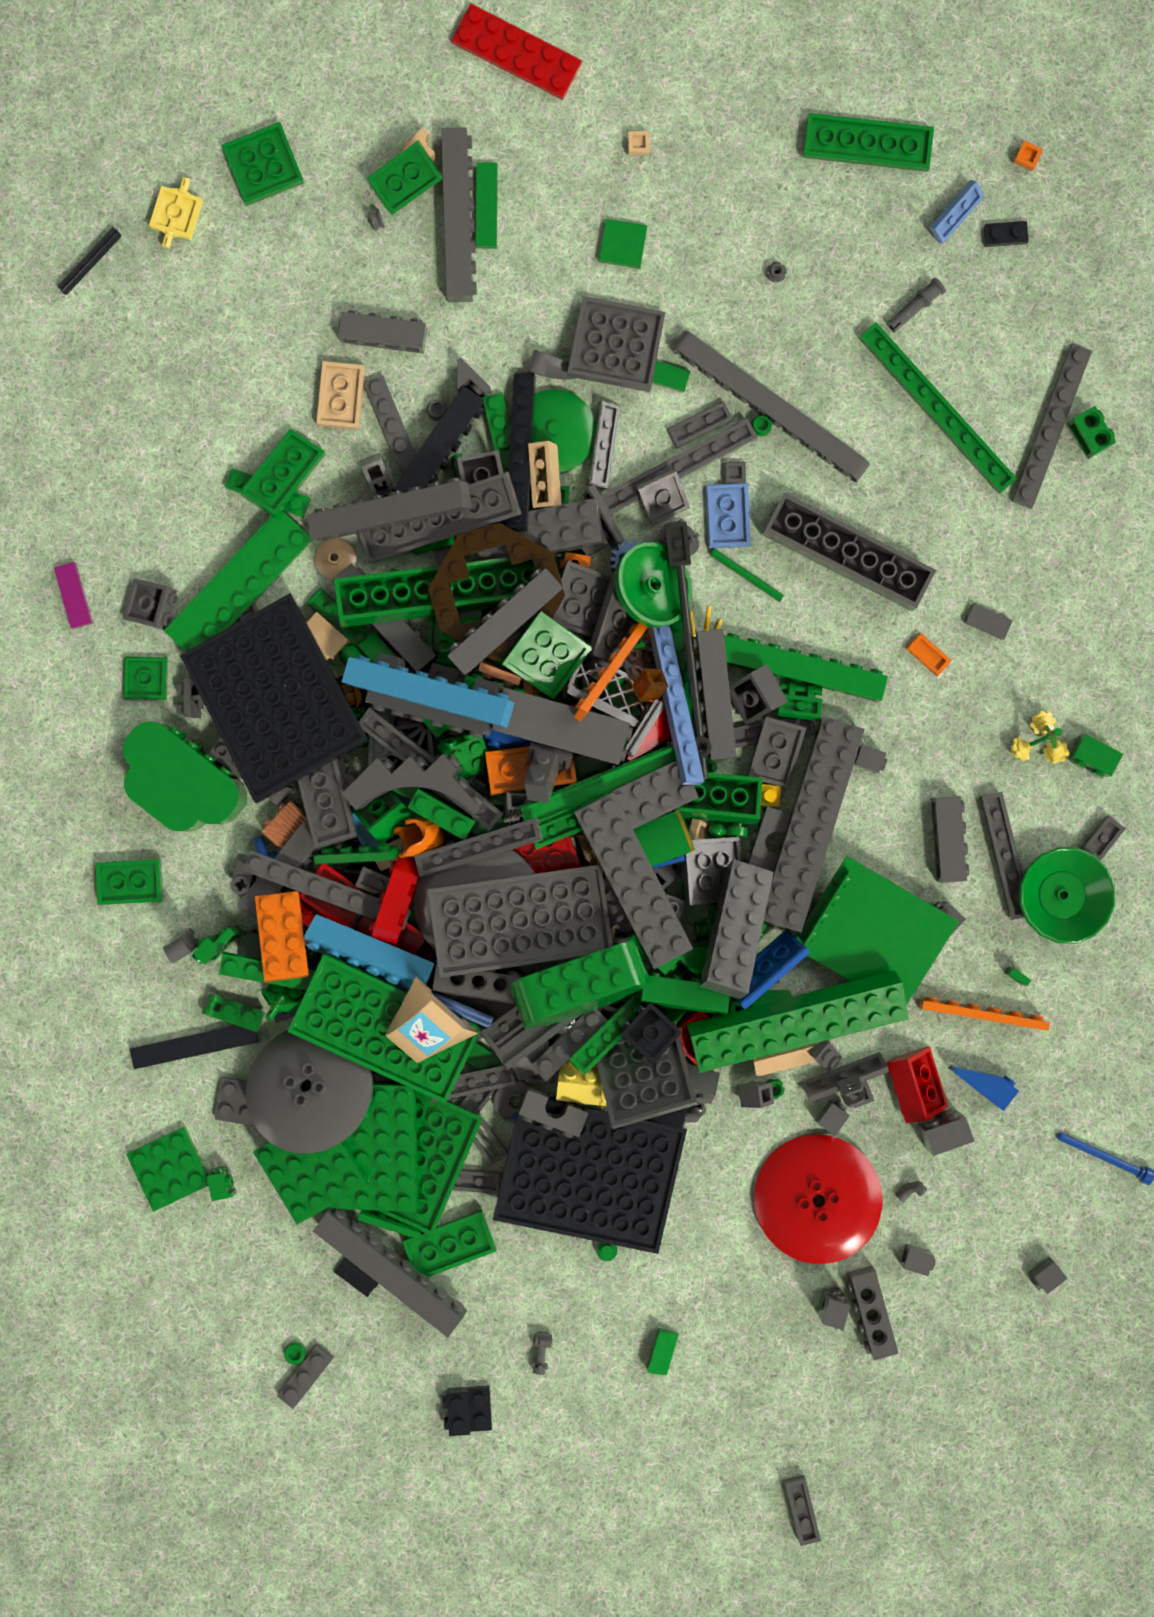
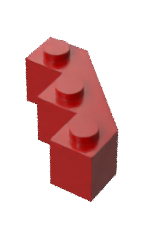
M398 856L397 861H392L389 873L392 874L386 890H382L379 902L382 904L377 919L372 920L369 931L373 932L372 938L396 947L401 935L404 921L419 880L416 861L412 857L400 858Z

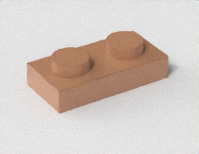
M482 660L478 667V671H481L482 676L493 679V677L502 679L501 682L513 687L514 684L519 686L522 678L512 670Z

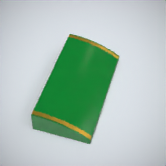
M680 810L655 818L633 829L651 866L696 851Z

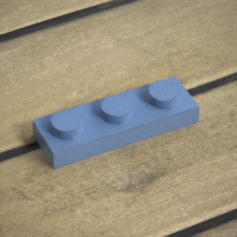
M970 180L929 227L938 243L943 244L984 198L977 181Z

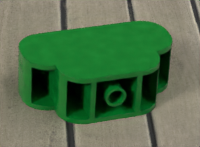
M147 721L140 723L130 732L123 744L124 758L131 766L124 778L125 792L132 801L168 829L173 831H195L205 824H227L235 820L245 808L247 791L243 783L235 777L236 774L223 765H219V762L208 753H204L202 751L204 747L194 740H187L185 738L187 734L178 727L175 728Z
M628 941L523 977L510 985V989L524 1028L531 1029L541 1025L548 1026L607 1006L649 986L651 982L636 942Z

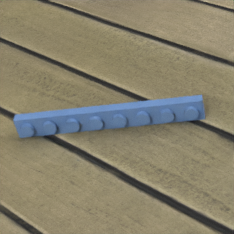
M670 625L662 628L648 627L682 785H700L704 782L671 628Z

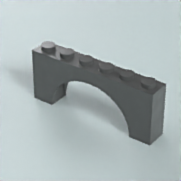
M380 652L377 657L378 661L388 663L389 668L396 669V666L405 668L406 660ZM477 678L471 690L479 687L489 690L488 694L495 696L496 692L502 693L504 686L496 682ZM369 690L365 700L366 703L372 704L371 708L384 712L385 708L390 709L391 714L403 717L405 713L411 715V720L423 722V719L430 720V725L441 728L443 724L449 725V730L462 733L463 729L470 731L469 735L477 738H482V735L490 736L493 724Z

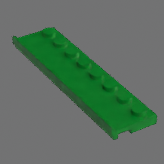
M281 511L277 518L271 516L169 624L164 632L187 652L233 626L313 540L283 511Z
M673 743L552 792L549 803L529 801L519 805L518 808L524 821L537 818L539 821L543 840L533 843L534 848L537 850L582 831L572 812L573 810L676 760Z

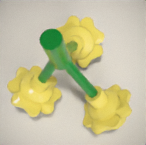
M1040 711L1037 715L1032 716V722L1030 723L1035 734L1041 733L1045 736L1032 742L1023 741L1020 737L1012 740L1011 753L1015 758H1020L1022 761L1028 760L1030 749L1034 745L1045 740H1051L1052 743H1047V748L1043 749L1045 760H1051L1053 764L1066 760L1065 756H1069L1067 744H1061L1059 740L1056 741V738L1061 736L1063 732L1061 728L1054 729L1053 724L1056 722V719L1052 717L1051 712L1045 713Z

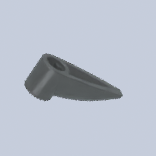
M533 350L527 368L528 371L554 379H577L567 376L569 362L544 352Z

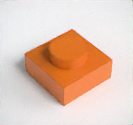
M1024 140L1013 163L1033 171L1043 149Z

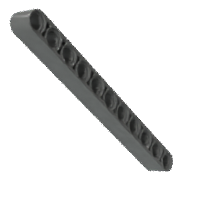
M683 331L671 348L676 355L680 354V358L691 366L698 367L697 370L709 379L713 378L714 382L726 391L730 390L734 397L744 404L748 403V407L755 412L767 416L773 425L783 428L782 431L794 440L798 439L799 443L812 453L815 451L819 458L829 465L833 464V468L844 476L851 477V481L858 482L870 466V463L863 456L690 332Z

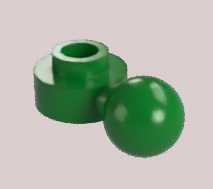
M715 822L709 826L708 832L714 839L722 838L724 835L747 837L748 828H744L742 823H731V827H724L723 824Z

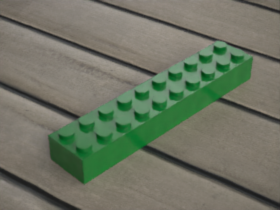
M509 557L466 562L470 577L449 583L457 612L497 608V605L506 597L510 601L516 595L513 591L522 583L526 586L532 581L530 576L535 572L532 560L512 566ZM440 566L334 579L341 628L436 616L428 588Z
M894 970L730 1012L726 1016L719 1015L687 1024L695 1061L699 1073L908 1020L909 1018L903 983Z

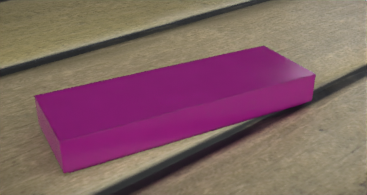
M72 562L55 567V574L71 629L93 624L77 564Z

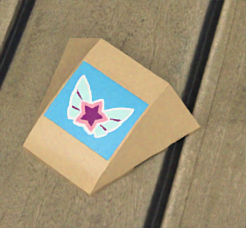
M415 976L385 1036L418 1063L478 1034V1031L464 1018L460 1019L432 994V990Z

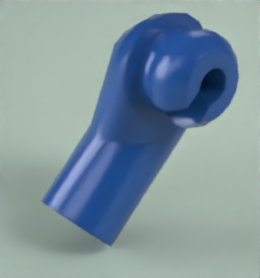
M264 836L254 838L256 852L275 858L277 852L272 851L269 853Z

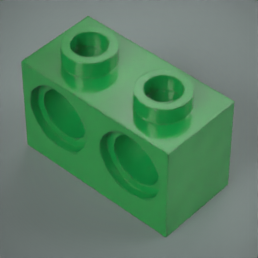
M1096 406L1074 417L1067 423L1088 459L1116 443L1114 432L1107 427L1104 422L1103 413L1097 410ZM1084 419H1089L1092 423V426H1087L1084 422ZM1095 437H1099L1102 440V445L1096 443Z

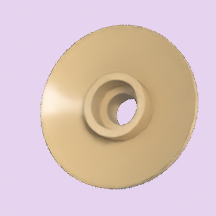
M334 538L326 540L316 550L315 565L319 573L325 578L332 580L350 564L354 567L356 566L357 557L355 550L350 543L343 539ZM334 554L338 555V560L331 561V556Z

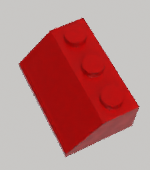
M930 1046L897 1056L887 1062L905 1123L928 1121L949 1107Z

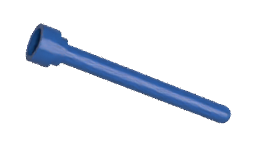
M1062 1132L1057 1134L1059 1141L1136 1175V1178L1141 1183L1149 1186L1154 1180V1169L1147 1166L1139 1168Z

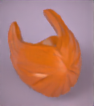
M423 816L405 821L406 825L416 823L414 825L394 829V833L398 834L403 841V853L398 855L400 858L414 857L441 848L446 839L445 829Z

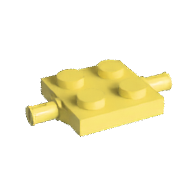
M182 177L179 188L171 189L164 186L160 188L149 226L151 229L165 234L161 244L164 248L170 249L173 237L192 240L203 199L187 192L191 182L189 178Z

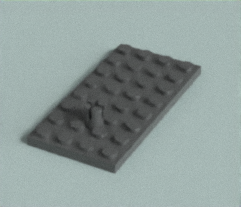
M600 865L427 890L439 978L586 956L613 946Z

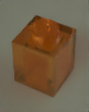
M644 668L632 684L638 701L644 702L659 700L669 687L662 669Z

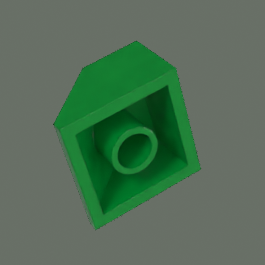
M388 791L375 798L362 809L355 810L354 807L351 808L380 844H384L395 834V828L404 827L406 820L414 818L392 791Z

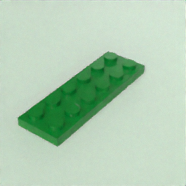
M809 113L803 158L928 172L930 169L934 127Z

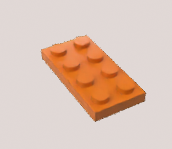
M529 747L485 752L491 796L506 794V792L517 793L526 791L524 783L531 762L527 761ZM573 756L569 772L558 771L554 788L568 786L577 782Z
M299 892L255 896L264 982L309 977Z

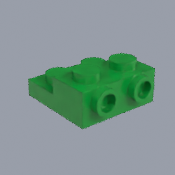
M468 730L464 731L462 735L448 738L443 743L437 745L440 756L449 753L450 755H455L460 760V766L463 770L458 776H462L464 779L487 770L485 757L487 749L483 736L482 738L471 736Z
M238 925L228 926L221 929L217 935H208L206 938L202 937L195 944L197 949L193 952V959L199 964L203 963L204 965L214 962L243 930Z

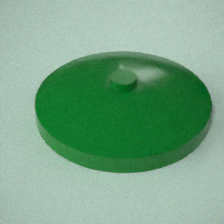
M560 389L540 391L535 394L533 443L550 441L557 444L559 474L570 472L584 463L591 454L595 429L594 416L588 405L571 392Z
M645 542L627 550L619 559L614 574L616 594L624 610L637 622L652 628L666 627L680 620L682 615L676 567L669 568L667 547L658 543ZM685 567L688 600L690 606L692 598V584L687 568Z

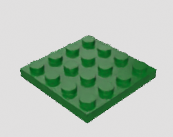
M345 1141L328 1150L311 1154L289 1152L270 1142L253 1151L297 1225L369 1184L367 1177Z

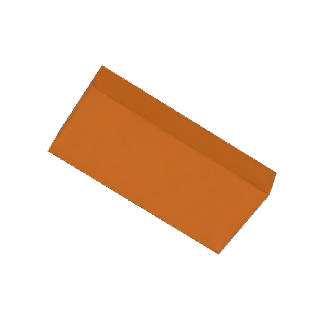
M919 633L906 648L910 654L936 677L952 661L922 633Z

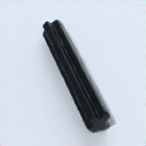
M114 227L110 228L57 285L58 289L63 294L68 295L121 238V234Z

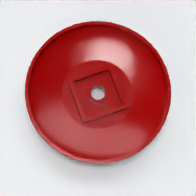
M809 1134L785 1142L769 1155L757 1176L754 1190V1205L762 1230L776 1248L798 1261L811 1264H829L852 1256L866 1245L879 1224L883 1197L877 1173L870 1161L860 1150L838 1137L824 1134ZM820 1194L824 1196L825 1202L823 1205L816 1206L813 1204V1197Z

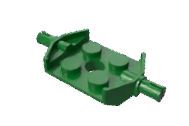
M308 949L306 952L307 967L317 969L319 963L314 959L316 951ZM269 984L265 991L262 988V996L267 1004L271 1006L265 1018L273 1021L278 1012H296L307 990L290 989L274 984Z

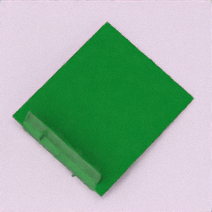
M846 856L822 896L818 899L809 917L806 916L807 920L804 923L802 932L798 933L796 938L810 951L807 955L808 957L850 981L895 970L903 983L907 1005L959 921Z

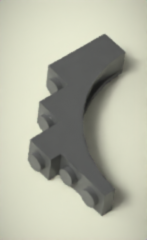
M449 753L442 754L429 768H427L428 763L422 757H417L416 755L409 756L396 770L394 769L396 767L390 759H385L384 757L377 758L342 793L355 810L364 808L375 798L388 791L402 787H422L442 792L461 802L474 815L481 813L486 808L483 804V798L478 793H473L469 789V783L466 779L458 776L463 770L460 766L461 762L455 755H450Z

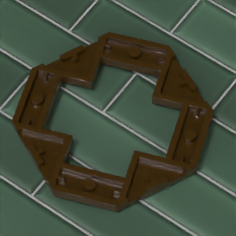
M501 523L458 534L428 588L440 631L463 643L467 639L464 635L470 629L475 627L477 630L483 625L481 620L461 625L449 583L470 577L464 556L506 545L511 566L532 560L535 571L538 569L543 571L546 568L562 586L554 554ZM564 589L559 591L540 608L541 611L552 619L565 597ZM537 612L527 620L528 624L531 622V620L534 618ZM524 630L512 633L487 657L493 661L503 659Z

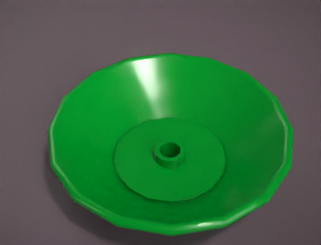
M1057 847L1040 854L1027 867L1020 883L1019 904L1026 922L1041 937L1058 944H1077L1094 937L1109 922L1115 907V885L1108 868L1094 854L1077 847ZM1062 891H1064L1065 897L1063 899L1060 898V893Z

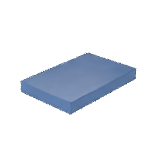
M748 483L706 485L708 549L751 547Z

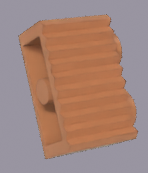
M285 801L277 809L279 814L274 819L270 817L263 825L265 829L262 833L279 849L283 848L307 818L306 812L294 801L288 803Z

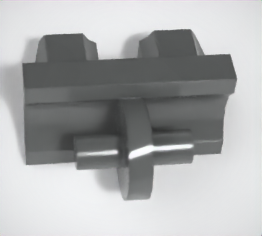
M184 679V682L176 684L177 694L184 695V703L176 705V713L188 718H201V709H204V702L192 679Z

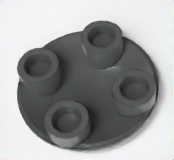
M632 649L623 662L624 669L628 675L641 683L650 684L658 681L659 676L653 651Z

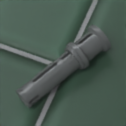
M937 278L931 279V283L927 287L919 290L916 297L886 322L889 328L895 333L923 307H929L936 297L946 292L943 284Z

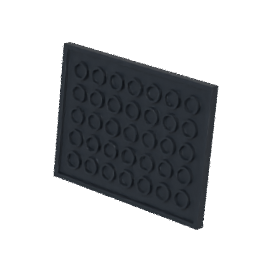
M291 593L180 655L254 803L263 801L369 741Z
M521 1093V1097H520L519 1104H520V1102H521V1099H522L524 1093ZM548 1098L545 1110L550 1114H557L563 1110L566 1102ZM578 1105L587 1109L588 1116L580 1136L573 1135L572 1138L562 1135L560 1133L561 1130L556 1128L548 1130L540 1126V1122L533 1120L530 1123L521 1119V1115L517 1111L492 1219L494 1221L658 1254L687 1129L685 1127L684 1129H678L647 1119L613 1129L608 1111Z

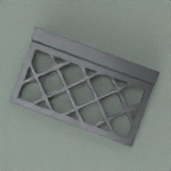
M587 654L584 659L591 662L593 670L585 672L581 663L570 677L560 699L576 706L582 697L586 699L589 695L585 692L590 686L586 675L595 672L597 677L603 667L608 668L610 664ZM618 669L609 682H614L618 693L609 696L605 687L603 690L604 698L597 699L589 711L630 722L629 727L633 728V735L650 707L656 688L646 683L638 682L627 673ZM582 677L586 688L579 689L573 686L575 679ZM625 679L628 681L631 689L622 691L618 680ZM641 688L649 692L647 699L642 701L637 693V690ZM632 692L636 703L627 705L623 694ZM619 696L623 707L619 709L614 707L611 698ZM638 706L641 713L639 719L631 715L629 708Z

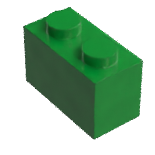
M1083 734L1077 739L1068 758L1074 760L1072 763L1082 769L1087 767L1092 770L1091 774L1103 779V777H1111L1123 753L1087 734Z

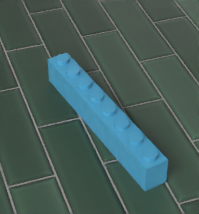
M357 655V659L348 658L342 682L345 684L508 728L515 704L508 700V695L496 692L495 696L489 695V690L479 687L471 690L468 689L467 684L455 682V685L448 684V679L438 676L433 680L428 678L429 674L419 671L411 674L408 673L409 669L401 666H396V669L389 668L388 663L378 660L376 664L370 663L369 658Z

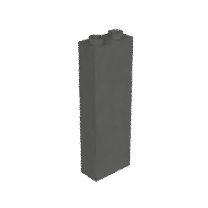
M503 687L502 694L508 695V700L515 704L508 728L493 724L492 730L619 765L620 761L624 762L627 752L624 744L626 740L630 741L633 728L629 727L630 722L590 711L580 722L574 718L578 711L575 707Z

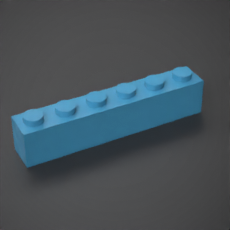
M317 914L304 935L305 945L309 949L327 953L356 968L365 969L367 973L373 976L379 975L384 977L392 984H401L408 990L415 976L428 986L434 974L435 963Z

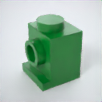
M225 1166L213 1168L212 1172L206 1176L212 1202L231 1198L237 1193L236 1189L231 1188L234 1186L233 1176L228 1174V1169H225Z

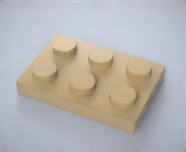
M322 361L317 426L360 430L365 365Z

